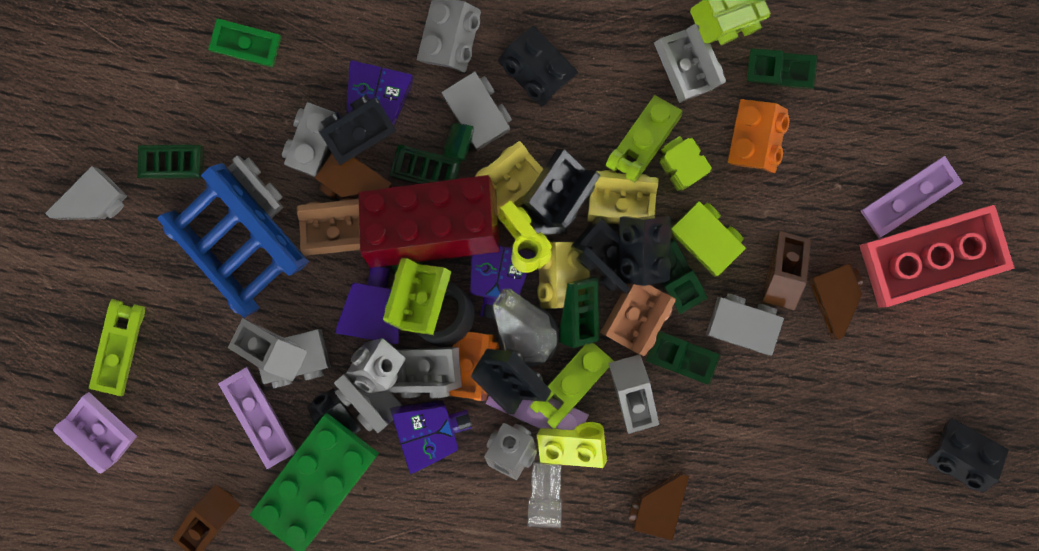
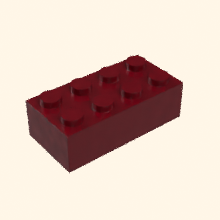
M489 175L358 192L360 253L370 268L398 265L401 258H408L413 262L500 252L497 196Z

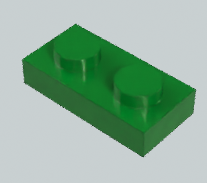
M217 18L208 50L213 53L274 68L282 36Z

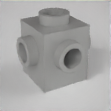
M383 338L368 341L351 357L352 364L346 374L355 381V386L363 392L370 394L386 391L396 383L398 379L397 373L406 358Z
M503 423L500 430H494L488 440L487 448L489 449L484 456L488 466L517 480L524 467L529 468L537 454L533 437H531L532 433L521 425L514 424L512 427Z

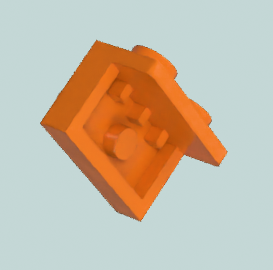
M740 99L728 163L734 166L763 169L770 173H776L777 165L781 163L783 158V148L781 146L783 136L789 128L788 109L777 103Z
M468 332L463 339L452 346L459 349L462 387L449 391L450 396L486 401L488 394L471 377V374L485 350H499V344L495 342V335Z

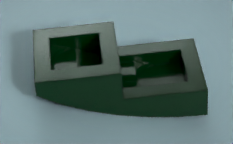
M750 48L747 82L815 90L818 56L784 53L781 50Z
M451 124L442 156L465 161L473 137L474 127L467 124Z
M671 238L670 281L661 282V285L668 295L676 299L674 306L678 313L682 314L708 299V296L694 271L689 267L676 241Z
M659 331L656 336V342L649 350L646 361L710 386L721 355Z

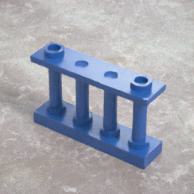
M221 163L210 166L201 175L207 182V188L180 215L176 210L161 214L157 220L163 225L165 234L172 240L177 241L225 296L229 307L235 313L245 318L260 309L253 298L281 272L290 276L302 270L309 261L229 169ZM216 197L221 198L229 207V213L200 239L188 224ZM238 222L243 223L251 232V238L222 264L210 249ZM259 247H262L271 255L272 263L244 289L231 274Z

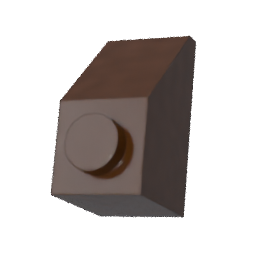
M333 154L330 155L315 177L316 180L322 183L318 189L334 200L337 195L342 198L359 197L358 192L394 187L392 183L353 157L339 165Z
M779 231L765 280L763 302L795 311L807 284L811 239Z
M844 264L808 278L830 337L833 340L844 338L862 296L860 287L863 286L861 275L857 268L852 269L850 264Z
M676 473L640 494L638 502H632L628 521L633 522L632 528L634 531L673 541L689 479L686 473Z
M215 484L192 508L172 537V540L185 551H205L241 505L234 500L229 492L222 490Z

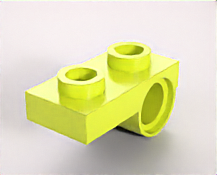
M512 201L500 207L499 220L515 239L511 255V262L515 269L523 273H529L549 263L552 246L542 232L537 234L530 225L531 219L528 213L522 207L517 208ZM523 248H529L535 252L536 256L531 259H525L519 255L518 251Z
M585 422L576 426L574 430L540 428L537 434L540 463L604 468L607 462L604 427L599 423Z

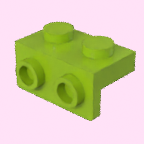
M401 258L390 297L385 307L383 320L403 331L433 335L451 271L444 267L421 265L408 258Z

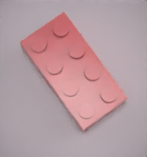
M995 205L979 208L859 245L878 308L890 307L1015 269Z

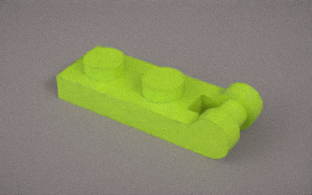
M654 95L620 145L611 153L606 167L613 171L620 170L626 174L627 179L635 183L682 117L683 110ZM627 155L635 158L636 161L631 162L627 160Z
M112 299L110 301L89 389L124 396L140 325L145 314L144 306L134 304L133 307L123 305V302ZM119 318L129 320L127 329L117 327Z
M589 343L584 345L548 385L552 392L546 402L534 401L530 408L536 413L541 412L548 419L547 423L555 429L608 370V363L614 362V360L596 344ZM552 397L562 404L558 410L548 402Z

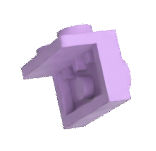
M90 392L82 396L68 416L53 428V431L62 441L77 452L98 473H103L115 464L137 438V435Z

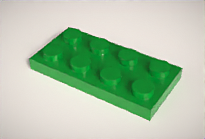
M326 413L249 516L294 551H305L378 456L379 452L330 414Z

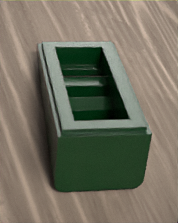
M398 144L389 176L416 184L438 182L442 165L444 164L449 166L444 181L457 179L461 161ZM405 154L412 155L407 173L400 172ZM418 157L423 158L419 176L413 175ZM430 161L436 162L432 179H426Z
M138 145L137 178L203 179L201 175L204 173V146ZM147 153H153V171H147ZM160 153H166L165 171H160ZM173 153H178V171H172ZM185 153H191L190 171H185Z
M593 276L567 283L559 334L560 343L575 348L599 341L597 277ZM586 288L585 294L578 295V290ZM584 301L583 305L579 306L578 302Z

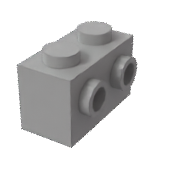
M308 102L305 109L300 108L293 124L294 127H297L293 140H287L282 152V157L286 158L284 165L316 177L325 164L330 152L318 131L324 128L321 121L335 112Z

